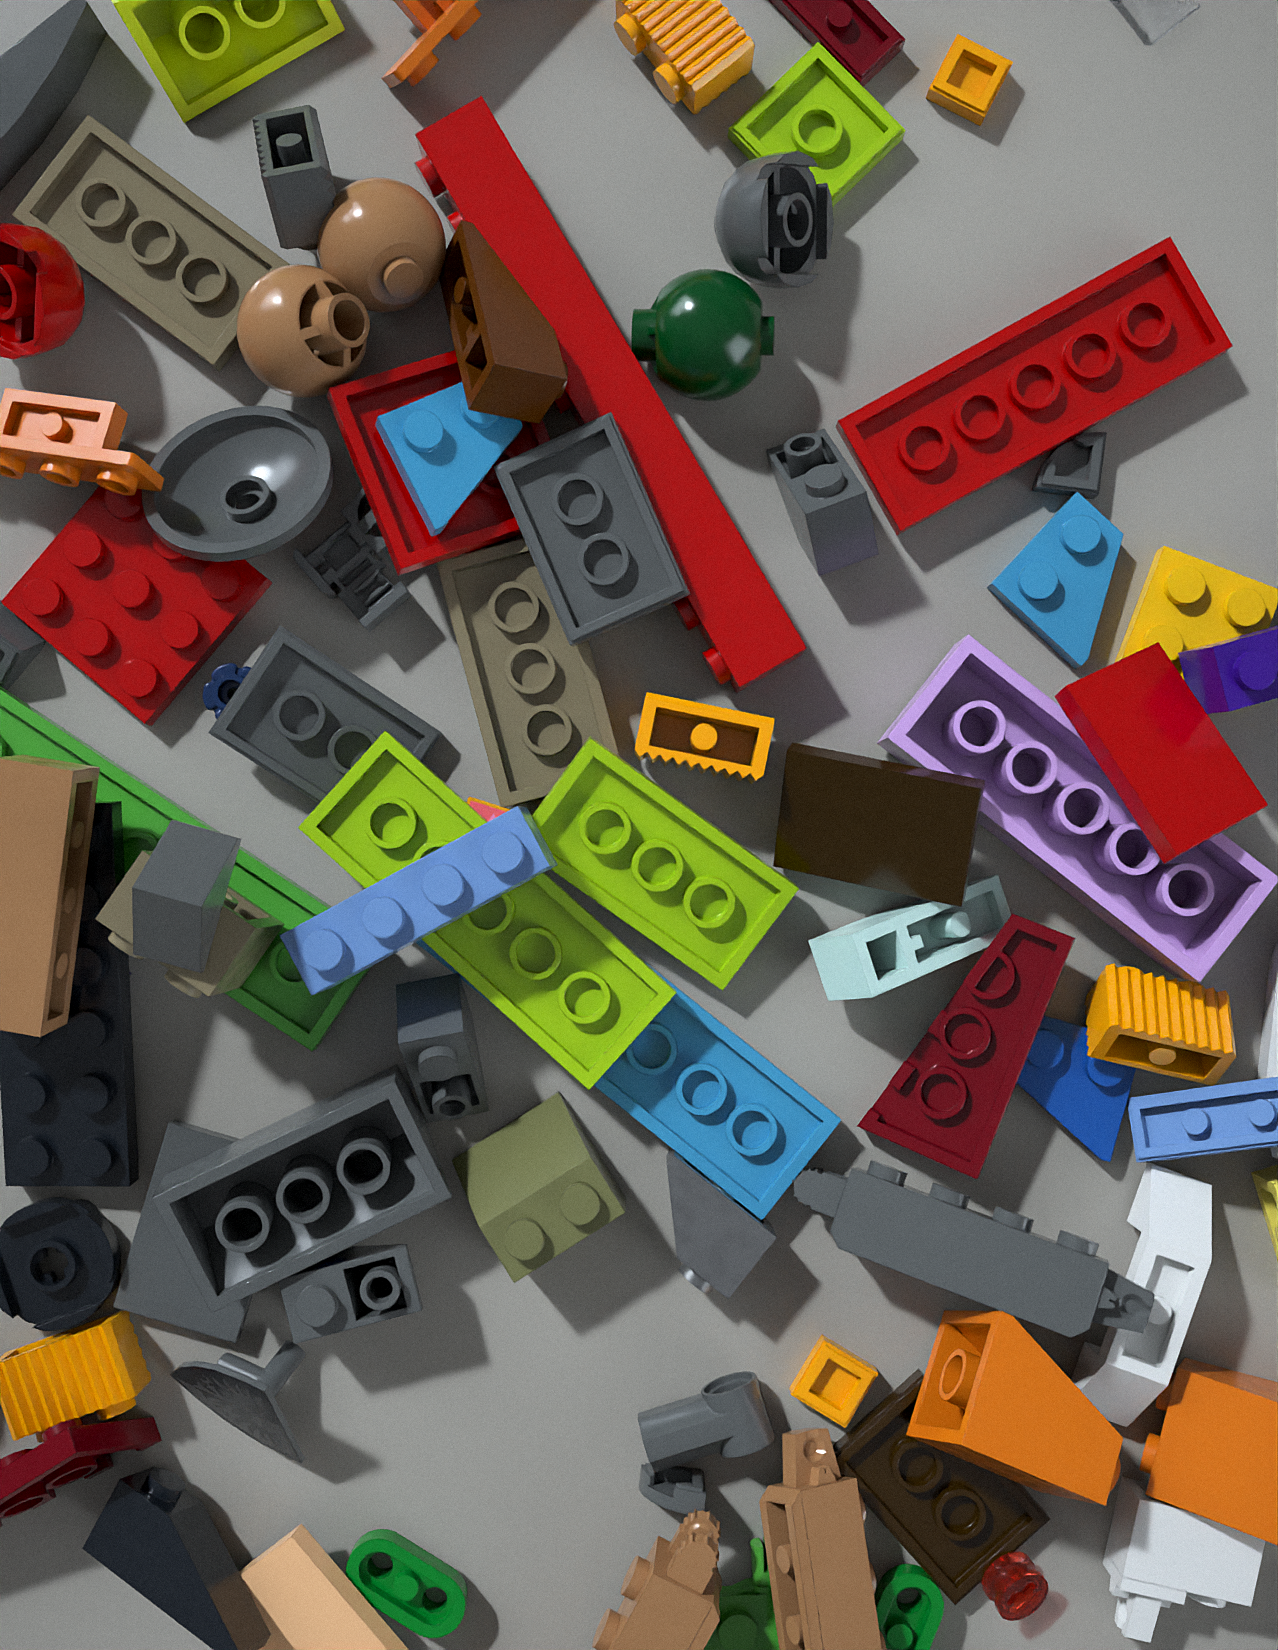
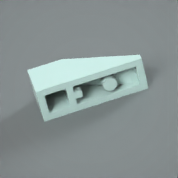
M997 874L968 883L962 907L920 899L857 920L808 940L828 1001L873 998L987 948L1010 918L1011 912Z

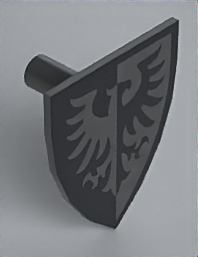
M286 1340L265 1368L227 1352L220 1357L217 1364L202 1361L183 1362L170 1374L201 1403L249 1437L299 1463H302L305 1459L275 1399V1396L306 1356L302 1348L294 1344V1342Z

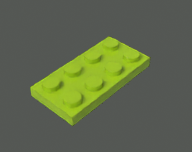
M591 736L532 815L558 864L551 868L552 871L722 991L799 890L794 882Z

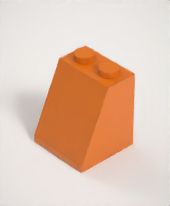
M944 1310L906 1436L1041 1493L1106 1506L1109 1492L1115 1487L1120 1475L1119 1453L1123 1437L1012 1315L1003 1311Z
M1185 1358L1178 1366L1177 1372L1172 1373L1168 1386L1157 1396L1155 1408L1165 1411L1166 1415L1161 1435L1149 1433L1143 1450L1139 1471L1150 1474L1145 1495L1278 1545V1382Z

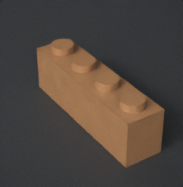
M24 754L0 757V1030L42 1037L68 1023L100 767Z

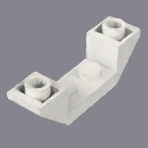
M1151 1162L1146 1165L1127 1219L1128 1223L1141 1231V1235L1126 1278L1155 1294L1148 1323L1143 1333L1108 1326L1101 1347L1084 1341L1071 1379L1108 1421L1124 1427H1128L1168 1386L1212 1261V1185Z

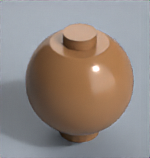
M384 177L358 180L340 190L334 197V207L327 214L321 225L316 244L321 268L335 277L350 294L360 299L366 310L381 313L404 310L426 297L440 278L446 257L444 229L431 203L410 185Z
M301 264L279 267L260 277L244 296L237 317L238 344L242 356L251 371L271 389L287 396L298 398L323 396L328 394L330 387L348 382L356 373L363 360L370 330L369 315L360 299L350 294L326 270Z

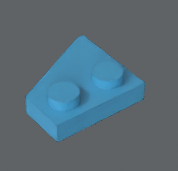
M462 382L377 417L375 424L431 537L440 534L444 530L452 516L467 497L475 491L498 458L502 457L523 428L521 421L517 419L468 410Z
M1076 492L989 584L987 589L1074 669H1077L1088 660L1124 534L1080 493Z

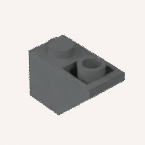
M825 429L813 433L795 435L788 439L786 443L766 450L770 467L797 539L818 576L879 554L867 491Z
M454 973L396 984L398 1045L426 1122L456 1120L466 1115L489 1111L473 1017L460 974Z
M407 1244L353 1246L278 1281L294 1344L419 1312L423 1309Z

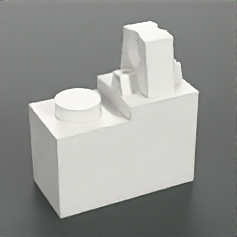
M1122 1477L1103 1565L1111 1576L1109 1591L1112 1595L1118 1596L1114 1621L1117 1627L1122 1630L1123 1636L1150 1643L1160 1607L1170 1608L1172 1602L1184 1605L1186 1594L1199 1603L1215 1608L1225 1607L1226 1601L1251 1607L1265 1540L1145 1495L1148 1486L1147 1482Z

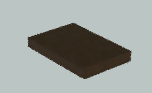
M792 742L786 751L773 866L962 907L966 896L985 780Z
M918 1368L833 1445L840 1475L857 1478L858 1490L864 1503L956 1605L1043 1527L1050 1518L1022 1484L906 1436L924 1378V1374Z

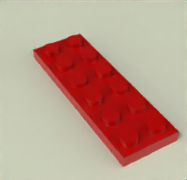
M1169 236L838 420L836 429L895 534L898 536L1225 354L1233 345L1172 238Z

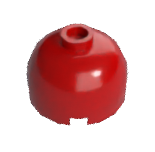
M0 223V357L15 360L37 356L64 345L80 325L85 307L84 282L77 262L67 247L51 234L38 227Z

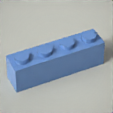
M516 806L281 934L280 937L312 996L342 983L558 864L528 808Z

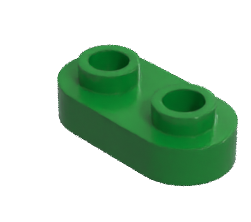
M372 1530L360 1537L355 1543L347 1561L346 1576L371 1606L414 1633L426 1638L446 1636L459 1626L465 1613L468 1590L464 1578L456 1569L392 1530ZM377 1553L386 1554L392 1560L393 1565L386 1569L379 1568L373 1563L371 1557ZM432 1587L440 1588L446 1593L447 1599L442 1602H433L426 1596L425 1591Z
M914 1564L895 1566L882 1576L874 1593L879 1630L884 1637L886 1649L930 1650L944 1613V1601L935 1580L922 1567ZM911 1588L918 1591L916 1599L911 1603H901L897 1600L900 1592L905 1589Z

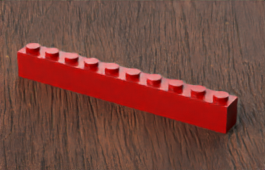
M482 95L417 132L415 136L422 158L414 163L430 195L435 198L443 193L454 213L446 217L453 234L461 220L473 223L555 330L562 360L566 362L568 368L566 388L562 396L553 401L557 411L561 414L569 409L579 427L610 412L614 415L691 594L671 604L686 630L690 631L698 627L708 644L709 649L701 654L717 683L721 686L729 681L737 694L800 657L807 647Z

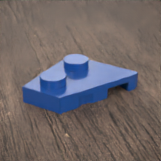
M1044 1016L1017 1085L1084 1144L1094 1156L1110 1162L1136 1068L1087 1056L1089 1048L1086 1045L1088 1039L1086 1035L1087 1027Z

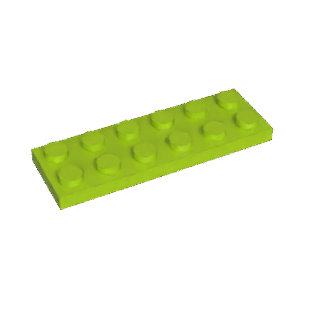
M384 731L298 828L366 889L488 821L392 734ZM545 872L422 938L429 947L588 1090L592 1088L677 993L669 983Z

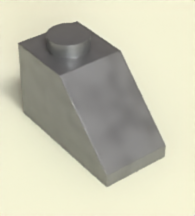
M671 1148L666 1155L677 1259L683 1263L679 1271L692 1285L703 1293L709 1294L715 1288L729 1299L777 1239L773 1225L765 1218L763 1220L759 1219Z

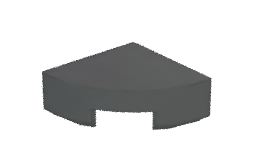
M1107 432L1081 434L1056 448L1040 466L1033 482L1032 491L1072 496L1078 492L1084 498L1094 499L1097 497L1100 491Z
M650 1463L641 1464L639 1490L648 1500L663 1508L687 1515L688 1512L693 1513L694 1509L697 1511L705 1510L706 1487L704 1471L697 1468L674 1466L654 1473Z

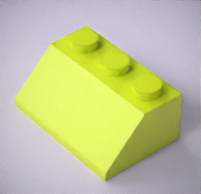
M111 0L184 123L345 30L331 0Z

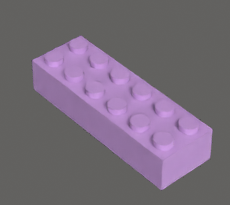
M969 634L954 644L877 742L878 745L903 764L985 780L978 823L1175 978L1200 983L1278 883L1277 875L1222 832L1164 864L1062 707Z

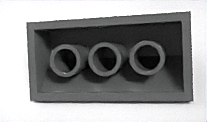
M398 1064L166 1174L151 1199L212 1314L452 1198V1192L426 1121Z

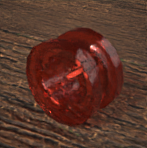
M1020 1551L1009 1552L996 1559L987 1568L981 1581L982 1590L991 1601H994L998 1613L1003 1619L1009 1621L1021 1620L1030 1616L1042 1605L1049 1591L1046 1579L1040 1571L1035 1570V1565L1029 1556Z

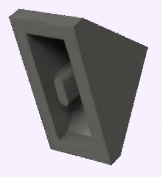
M171 820L132 887L134 955L199 973L204 972L241 838Z

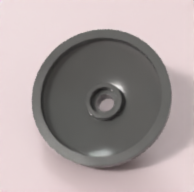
M244 406L220 411L187 426L162 447L150 464L165 479L162 490L157 492L142 489V506L145 516L157 537L169 548L184 556L215 562L256 557L289 542L317 517L332 489L334 480L333 458L325 438L317 427L309 420L292 411L270 406Z

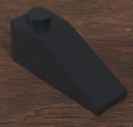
M152 1467L119 1479L82 1549L211 1649L259 1650L264 1647L271 1633L203 1502L185 1490V1483L178 1475L163 1468Z

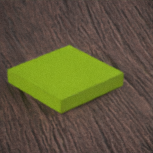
M817 42L728 128L727 138L749 160L790 151H800L812 157L819 167L808 168L813 173L816 184H828L832 197V207H834L903 140L906 130Z

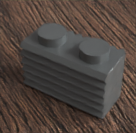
M310 105L258 114L252 120L261 178L280 247L287 250L293 248L315 250L317 249L316 244L321 225L327 214L334 207V197L336 195L317 110Z

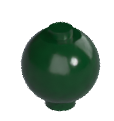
M717 269L690 271L676 277L664 286L651 309L633 310L632 352L638 362H650L660 381L675 393L697 401L721 400L740 392L756 378L761 371L762 356H774L775 316H763V302L747 282L736 275Z

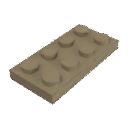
M87 115L12 213V216L21 225L38 227L62 242L80 269L219 372L239 347L237 317L240 305L247 291L266 273L279 267L290 265L90 115Z
M525 540L512 541L436 563L500 806L508 808L545 798L590 736L619 756L589 640L575 647L569 645Z

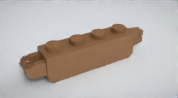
M803 1428L783 1433V1482L768 1485L759 1501L779 1650H887L884 1637L878 1625L874 1598L876 1575L868 1558L864 1531L866 1508L858 1490L857 1478L840 1475L828 1428Z
M694 1509L693 1513L688 1512V1517H684L683 1524H680L671 1542L658 1536L646 1559L638 1555L633 1559L621 1587V1595L625 1596L617 1612L610 1608L605 1611L594 1635L593 1648L597 1650H704L720 1621L719 1597L722 1589V1578L717 1567V1561H719L718 1543L721 1536L720 1521L716 1520L710 1510L706 1512Z

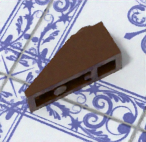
M461 220L446 249L445 263L439 281L468 410L540 424L553 401L562 396L568 379L567 364L562 360L555 330L475 225Z

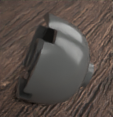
M800 151L774 153L746 161L728 178L723 186L714 218L716 238L726 263L737 275L748 282L771 288H798L813 282L818 274L809 273L813 269L815 261L817 259H827L834 225L831 193L827 183L816 184L814 175L808 167L819 166L812 157Z

